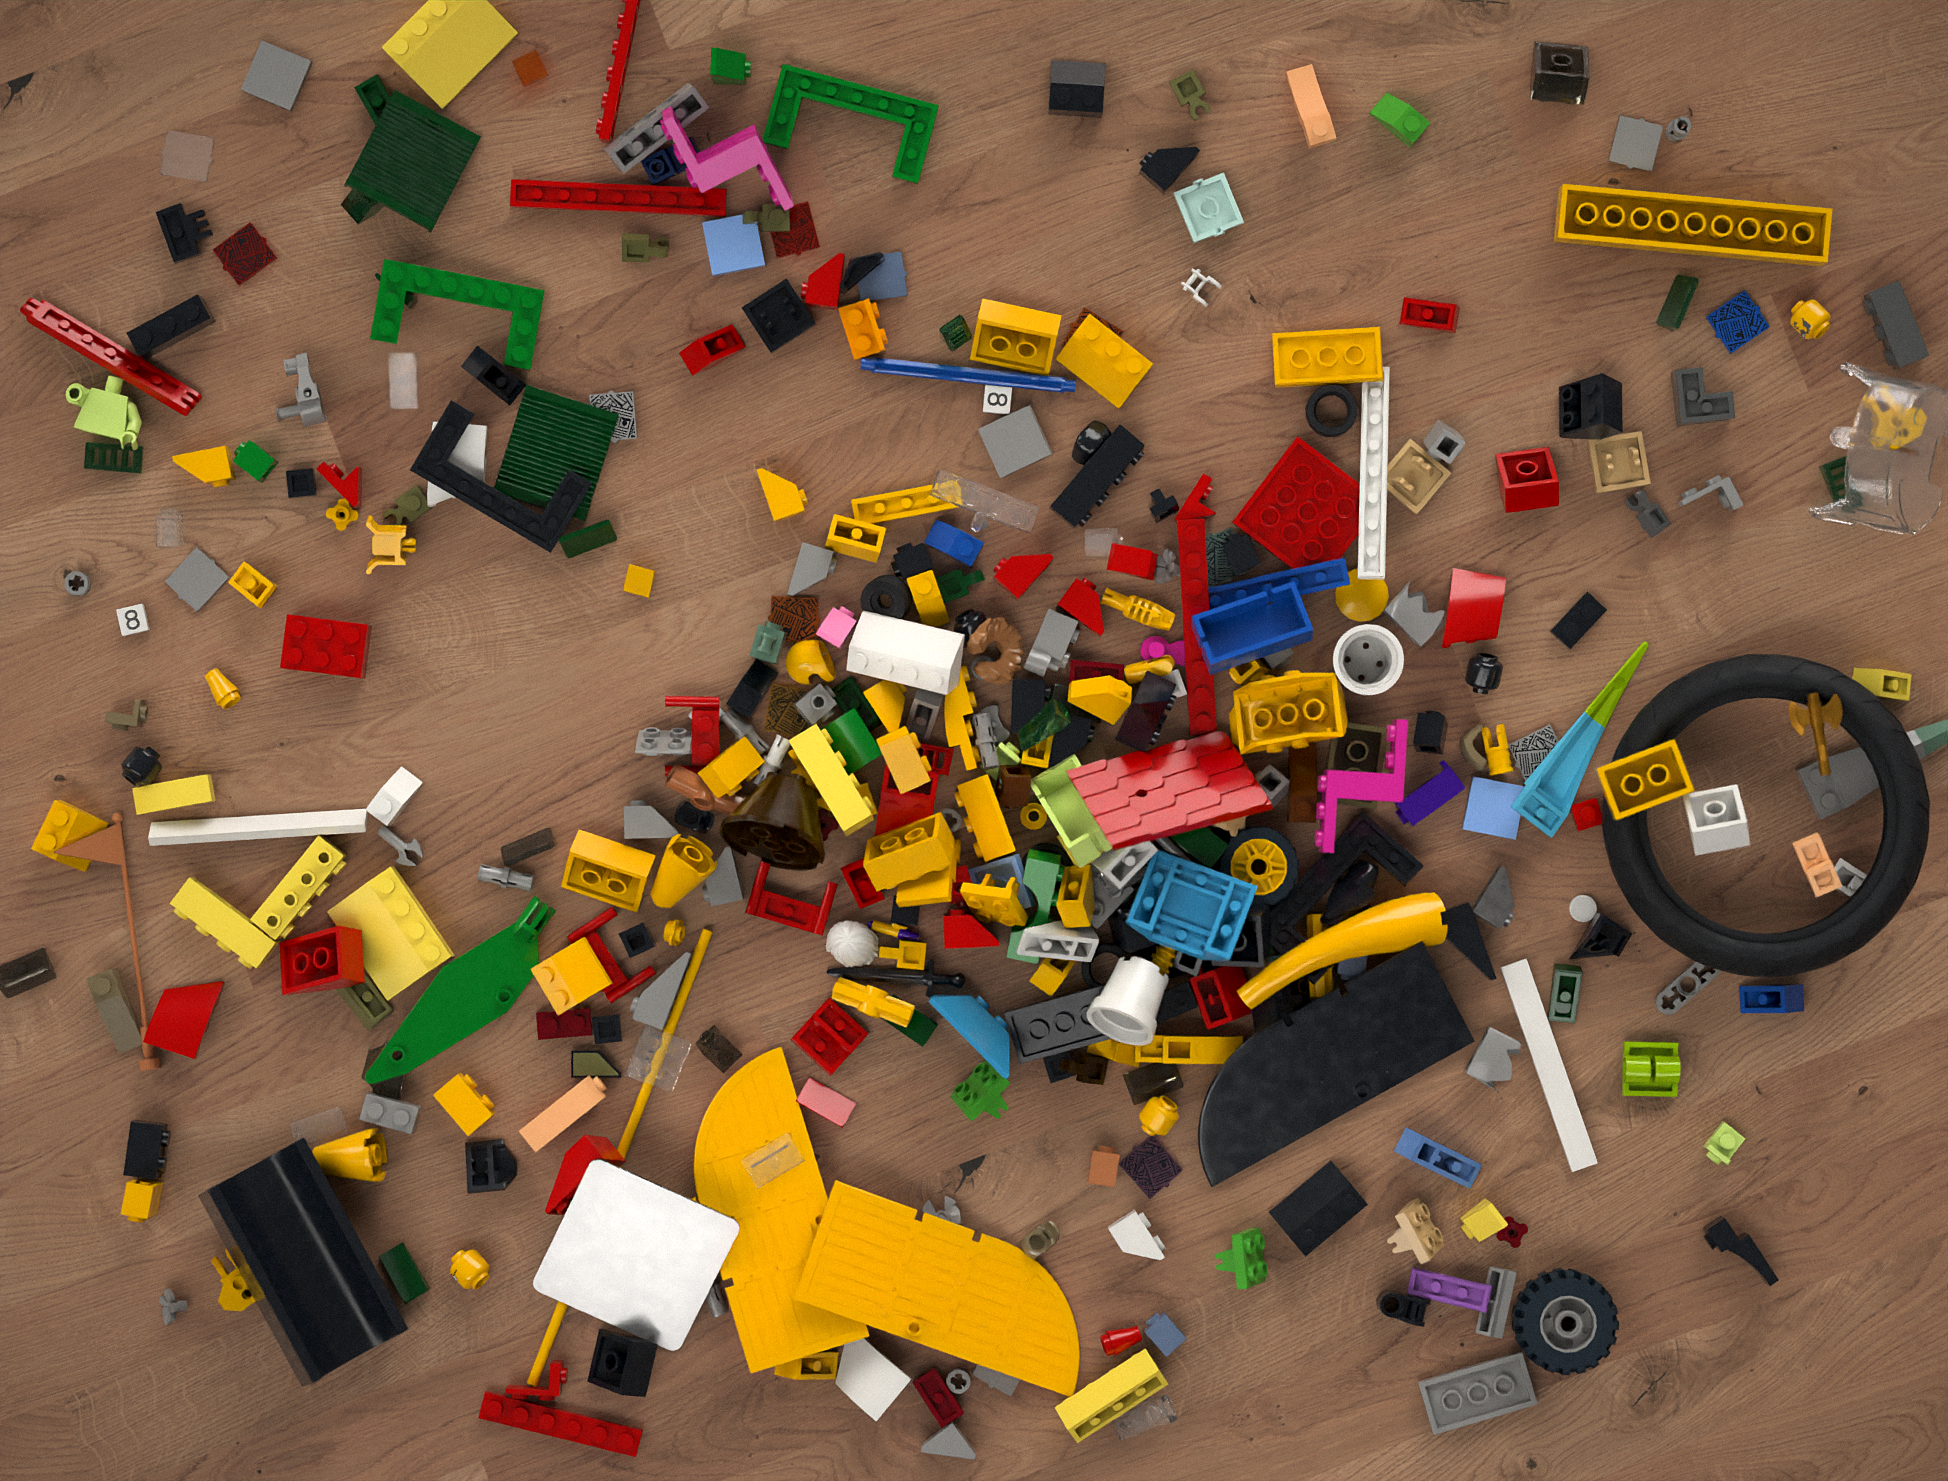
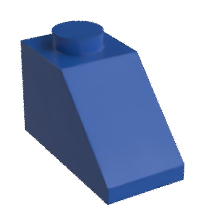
M936 519L924 541L930 547L972 568L984 545V542Z
M1803 984L1739 986L1741 1013H1791L1804 1011Z

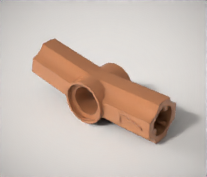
M678 764L672 767L665 780L666 787L690 798V802L694 807L704 811L714 809L729 815L747 797L736 792L730 797L726 793L717 799L699 775Z

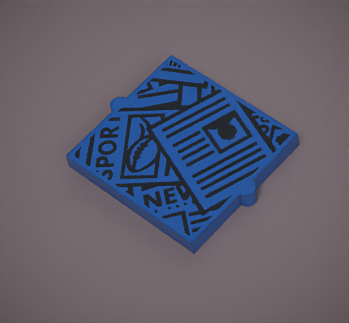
M1743 291L1705 317L1715 331V337L1720 338L1730 354L1770 327L1759 312L1760 307L1755 306L1746 291Z

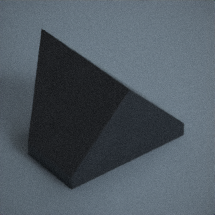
M1596 913L1569 959L1611 955L1619 957L1632 933L1605 915Z

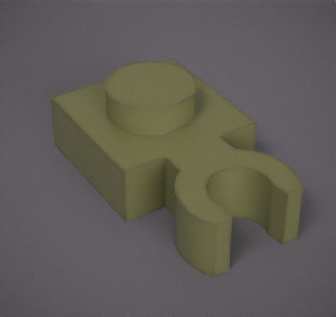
M1193 69L1169 82L1181 107L1189 104V114L1193 121L1198 120L1195 114L1196 108L1201 107L1207 115L1210 114L1209 105L1200 100V97L1204 96L1206 92Z
M415 485L395 500L399 506L396 510L389 509L382 516L386 519L390 515H395L397 521L393 525H402L403 519L406 517L410 523H413L433 507L427 506L426 496L418 485Z

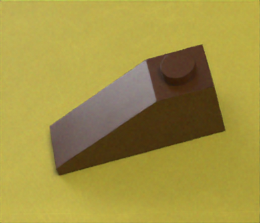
M1309 742V746L1305 748H1292V746H1289L1288 780L1290 782L1287 797V822L1316 823V742Z

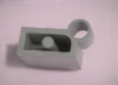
M1048 609L1024 669L1043 677L1047 668L1056 672L1059 667L1065 668L1070 657V653L1066 652L1070 642L1075 644L1081 630L1076 627L1078 621Z

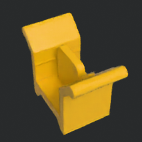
M372 515L367 517L366 526L374 533L372 536V553L376 556L368 562L366 573L371 574L377 565H406L407 555L402 551L416 552V539H402L406 536L407 525H379Z

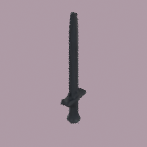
M933 960L928 961V971L839 967L827 970L828 975L851 980L928 986L927 997L932 996V985L934 983L940 985L950 984L957 988H962L965 983V977L961 972L954 975L934 974Z

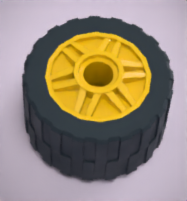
M1264 826L1246 827L1238 831L1235 837L1230 836L1225 840L1229 846L1216 862L1217 871L1258 886L1251 906L1275 905L1280 900L1285 899L1288 893L1293 890L1296 885V879L1299 876V859L1297 858L1295 847L1290 843L1291 841L1279 831ZM1256 859H1260L1264 864V869L1260 874H1254L1251 870V864Z

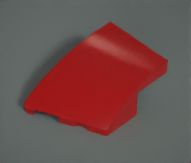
M1453 568L1447 601L1446 620L1443 628L1442 648H1449L1451 644L1463 641L1466 644H1470L1478 640L1486 641L1497 638L1504 601L1506 577Z
M218 981L165 989L153 1013L143 1042L196 1059L204 1033L208 1030L214 1008L218 1005L225 982Z

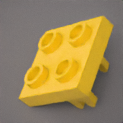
M986 874L981 885L963 882L960 893L975 919L984 923H989L990 921L1000 922L1006 926H1025L1028 916L1017 898L1020 884L1016 883L1017 878L1010 877L1005 888L994 887L995 880L992 879V874Z

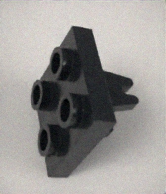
M787 278L741 307L771 354L816 325Z

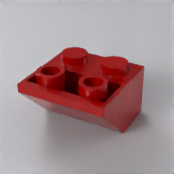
M1219 966L1197 977L1194 975L1188 977L1207 1030L1251 1013V1009L1243 1002L1237 992L1240 987L1247 983L1242 967Z

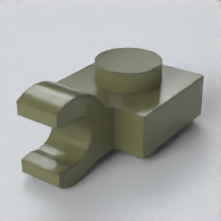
M762 204L761 212L744 211L742 213L743 224H761L762 232L790 231L789 209L784 211L781 204L778 206L775 204Z
M622 233V261L649 263L650 256L668 257L669 238L659 237L650 241V234Z

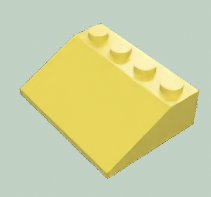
M428 0L382 46V49L424 92L444 109L519 33L487 0Z
M395 866L389 867L327 911L336 926L340 925L362 930L364 968L387 1001L455 956Z

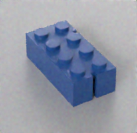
M1294 581L1271 589V604L1267 605L1268 594L1264 591L1192 616L1191 628L1199 648H1202V656L1210 675L1312 641L1313 627Z

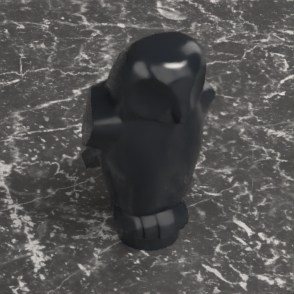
M1358 861L1351 867L1344 879H1339L1327 899L1326 912L1320 918L1324 928L1333 927L1370 908L1371 901L1375 896L1373 888L1379 873L1377 865Z

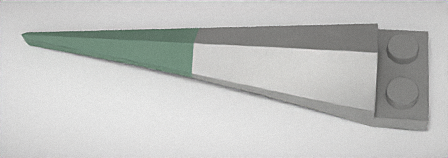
M1948 719L1906 732L1917 752L1919 760L1948 742ZM1861 747L1829 756L1830 775L1820 776L1818 760L1796 770L1818 820L1849 807L1879 787L1874 769Z

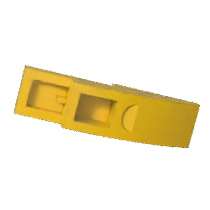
M963 665L960 669L959 685L949 694L945 695L944 719L949 748L960 745L966 770L969 771L976 769V763L981 762L977 746L971 747L969 737L974 735L970 720L964 721L963 716L973 714L972 708L977 707L973 691H967L965 682L970 681L966 665Z
M1154 1035L1151 1043L1141 1046L1135 1045V1062L1224 1064L1229 1056L1243 1044V1036Z

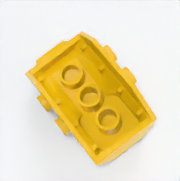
M1299 670L1284 672V676L1276 678L1274 675L1258 677L1259 681L1249 682L1233 691L1234 706L1228 714L1231 741L1239 747L1240 755L1264 750L1267 753H1277L1283 751V747L1287 746L1305 748L1309 746V742L1343 737L1346 733L1348 720L1345 695L1336 673H1300Z

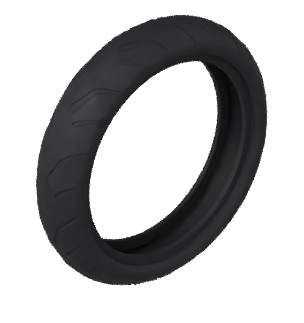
M1748 654L1709 663L1680 677L1660 691L1637 714L1616 748L1611 763L1673 740L1683 729L1701 715L1719 706L1739 700L1775 698L1807 706V694L1818 693L1819 702L1821 701L1823 707L1830 702L1833 695H1837L1842 705L1840 726L1856 740L1865 752L1878 779L1883 803V830L1877 856L1863 883L1842 906L1828 916L1805 927L1778 933L1738 931L1711 921L1694 910L1673 890L1656 862L1648 836L1647 809L1614 820L1603 793L1602 828L1604 843L1611 870L1627 902L1638 917L1663 942L1700 964L1731 974L1751 977H1784L1823 968L1854 953L1871 941L1894 918L1917 881L1927 849L1930 821V800L1921 762L1911 740L1895 715L1871 691L1837 669L1804 658L1780 654Z

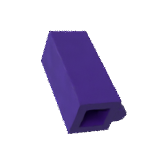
M1444 760L1439 763L1443 770L1404 797L1403 802H1394L1398 809L1395 811V814L1403 825L1406 823L1410 826L1416 825L1465 789L1462 782Z

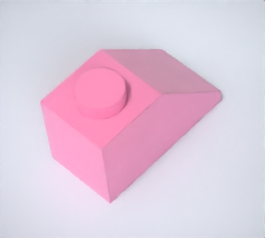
M843 606L839 610L833 607L816 635L841 650L857 623L853 619L855 614Z

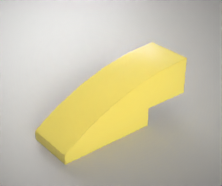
M211 774L132 788L137 815L215 801Z

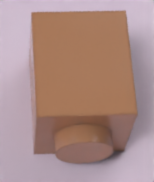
M1099 1145L1098 1149H1092L1088 1183L1115 1187L1120 1154L1114 1152L1115 1147Z

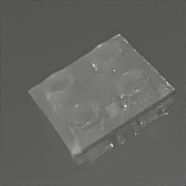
M644 1025L624 1075L672 1092L692 1042L658 1030L653 1026Z

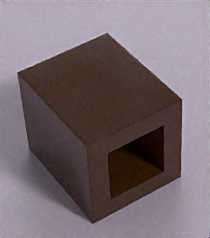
M999 766L995 795L1001 806L1009 809H1016L1018 806H1028L1031 775L1026 766Z

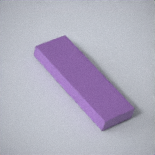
M1412 1267L1407 1294L1487 1313L1493 1286Z

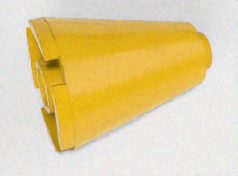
M677 834L668 842L650 891L651 898L658 907H673L715 871L717 860L713 862L711 858L713 852L695 837L688 836L685 839L679 838L682 834Z
M369 1128L316 1146L312 1153L324 1175L380 1182L386 1176V1171H382L383 1163H388L387 1146L383 1134H377L378 1128Z

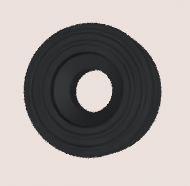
M881 575L868 583L863 589L860 598L862 611L903 619L911 609L912 594L908 585L899 577ZM881 594H887L891 597V607H886L881 603Z

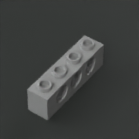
M687 83L603 148L619 171L626 173L667 141L660 123L663 119V110L672 106L684 128L709 109V106L694 86Z

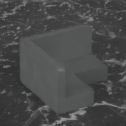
M1703 367L1679 369L1671 373L1676 427L1725 422L1735 418L1732 391L1705 394Z

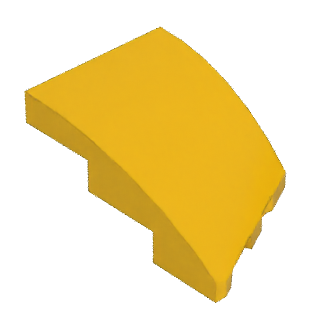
M959 838L954 840L952 860L948 867L941 871L933 870L925 873L917 880L912 881L909 879L898 884L896 903L899 907L951 901L952 883L956 882V864L960 863L961 841Z

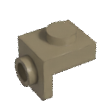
M135 699L133 715L106 712L105 723H112V729L128 731V726L142 727V722H146L148 717V706H145V700Z

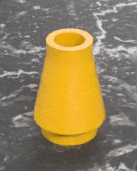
M218 668L209 671L204 678L209 684L217 706H221L223 710H226L240 701V690Z

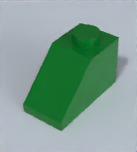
M711 47L710 76L713 84L746 85V78H751V61H747L746 54Z

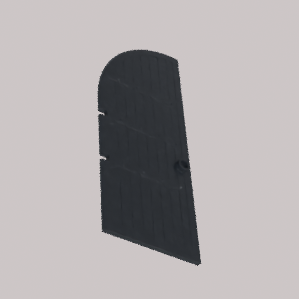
M1422 941L1345 983L1348 992L1341 995L1339 989L1336 988L1289 1014L1293 1020L1292 1023L1286 1025L1284 1020L1280 1019L1246 1040L1229 1056L1212 1080L1199 1118L1198 1145L1200 1159L1211 1187L1475 1042Z

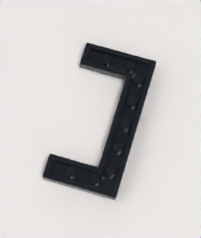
M451 400L411 466L410 471L551 553L592 485V482L568 469L541 515L448 461V458L475 413Z
M1362 812L1334 842V853L1325 852L1296 883L1293 890L1288 893V896L1282 899L1270 911L1272 933L1269 945L1282 956L1305 942L1306 939L1293 928L1364 851L1404 887L1418 874L1424 865ZM1333 964L1308 973L1304 977L1315 985Z

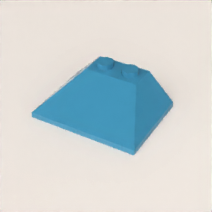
M1158 850L1151 857L1126 924L1152 942L1198 959L1230 961L1258 886Z
M933 994L929 998V1002L1006 1080L1009 1077V1032L1006 1030L1008 1024L999 1015L994 1018L987 1011L990 1006L979 995L974 998L969 994Z

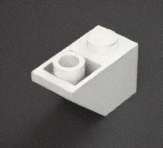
M1134 1209L1107 1226L1123 1252L1157 1260L1165 1258L1162 1251L1166 1248L1158 1235L1152 1237L1147 1228L1151 1224L1143 1212L1138 1215Z

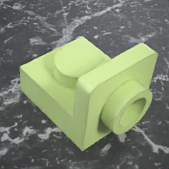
M1001 742L996 747L1000 765H1017L1021 761L1018 757L1021 752L1010 742L1006 745ZM999 767L984 770L997 781Z
M1722 1121L1703 1147L1709 1151L1706 1156L1714 1163L1719 1165L1723 1162L1729 1165L1731 1162L1730 1158L1744 1142L1745 1138Z

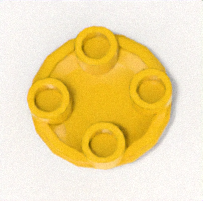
M1353 569L1348 572L1351 584L1336 588V606L1342 614L1351 620L1358 622L1371 621L1378 617L1386 608L1389 598L1388 587L1384 580L1357 579L1358 569Z

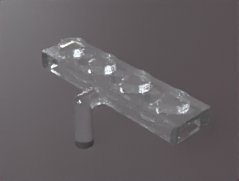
M943 469L938 470L930 492V496L974 512L971 529L974 532L987 528L988 521L985 519L987 517L1020 531L1031 533L1039 510L1038 506Z

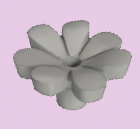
M1168 549L1164 550L1163 557L1158 555L1156 565H1159V567L1155 568L1154 576L1158 584L1169 582L1172 574L1180 576L1179 565L1175 564L1176 554Z
M171 1289L164 1290V1296H160L159 1302L160 1305L164 1306L162 1308L163 1323L168 1325L174 1322L177 1312L187 1311L186 1300L176 1301Z

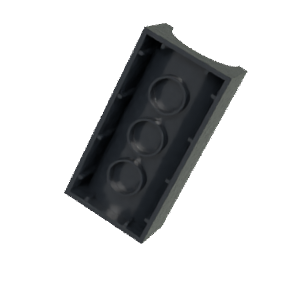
M304 1137L198 1195L302 1387L319 1381L343 1364L408 1330Z

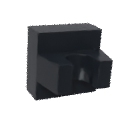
M1160 489L1150 493L1154 506L1149 509L1155 523L1179 511V505L1173 495L1165 498Z

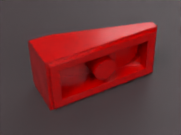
M1404 297L1399 324L1455 334L1460 307L1457 304Z

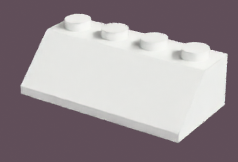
M863 611L849 644L846 670L947 695L959 685L965 635Z

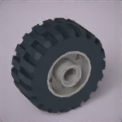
M1561 1268L1553 1269L1552 1272L1548 1273L1544 1271L1538 1274V1278L1535 1280L1530 1279L1525 1284L1527 1287L1523 1292H1519L1516 1297L1518 1302L1516 1306H1513L1512 1314L1514 1315V1321H1512V1330L1515 1331V1339L1518 1345L1532 1362L1548 1372L1570 1375V1373L1574 1372L1577 1374L1585 1373V1369L1598 1366V1361L1602 1357L1607 1358L1611 1353L1608 1351L1610 1346L1615 1345L1617 1340L1615 1333L1616 1330H1619V1321L1616 1316L1618 1314L1617 1307L1612 1301V1296L1603 1285L1585 1273L1574 1269L1563 1270ZM1566 1316H1570L1569 1324L1561 1327V1320Z

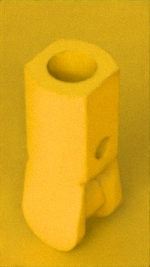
M1163 655L1159 658L1126 665L1124 668L1126 679L1129 684L1141 682L1147 671L1158 676L1168 675L1174 668L1175 660L1170 655Z

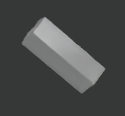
M1490 1266L1486 1284L1493 1286L1487 1313H1479L1475 1333L1502 1339L1516 1278L1515 1271Z

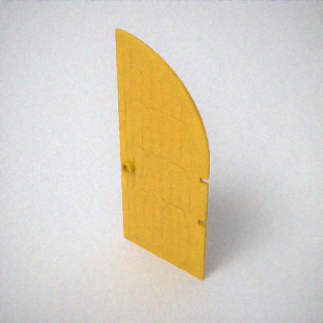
M782 1046L754 1058L725 1082L711 1101L703 1117L694 1151V1181L699 1203L736 1219L740 1226L739 1232L719 1271L722 1281L729 1278L733 1279L734 1286L725 1288L750 1374L870 1336L866 1324L793 1299L828 1202V1197L800 1105L796 1102L797 1095Z
M835 1180L793 1299L1069 1397L1074 1395L1080 1364V1348L1076 1323L1062 1290L1041 1264L1010 1243L981 1233L978 1242L973 1241L972 1238L975 1230L925 1212L920 1222L915 1220L917 1209Z

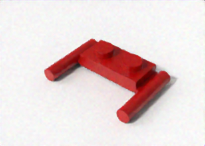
M665 696V707H692V766L682 767L699 775L698 772L719 756L720 697ZM665 765V776L669 774L674 765Z
M760 861L745 913L823 936L838 884L830 881L827 882L821 906L819 907L763 890L771 864Z
M610 907L567 936L571 944L583 937L587 939L612 981V984L602 989L611 1004L656 975L655 970L650 965L632 978L627 979L596 932V929L618 916L613 907Z

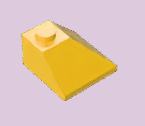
M882 680L863 693L888 732L891 733L900 729L906 701L903 694L907 690L903 684Z

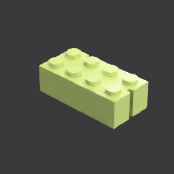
M1073 754L1032 778L1030 786L1081 868L1101 856L1099 853L1101 850L1104 849L1107 852L1112 848L1067 775L1066 771L1082 766L1076 755Z

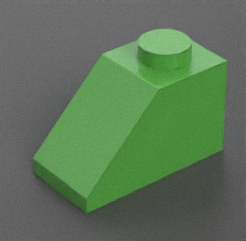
M1386 93L1369 113L1409 148L1430 125V122L1413 107L1389 93Z

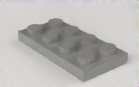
M1521 1351L1418 1381L1433 1435L1537 1405Z

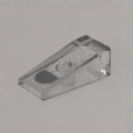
M389 353L391 409H418V355L416 353Z

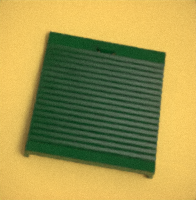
M394 90L344 187H350L428 229V232L431 233L481 136Z
M526 385L494 488L509 497L545 508L567 470L570 469L592 482V485L572 516L586 521L619 414Z

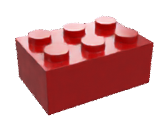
M287 614L280 668L365 679L372 626Z

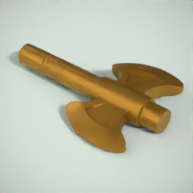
M1818 693L1807 694L1808 709H1802L1795 702L1791 701L1789 704V719L1793 728L1800 735H1804L1806 727L1811 725L1820 776L1830 775L1831 769L1826 746L1824 722H1828L1833 730H1837L1842 720V705L1837 695H1833L1830 702L1822 707L1821 701L1819 702Z

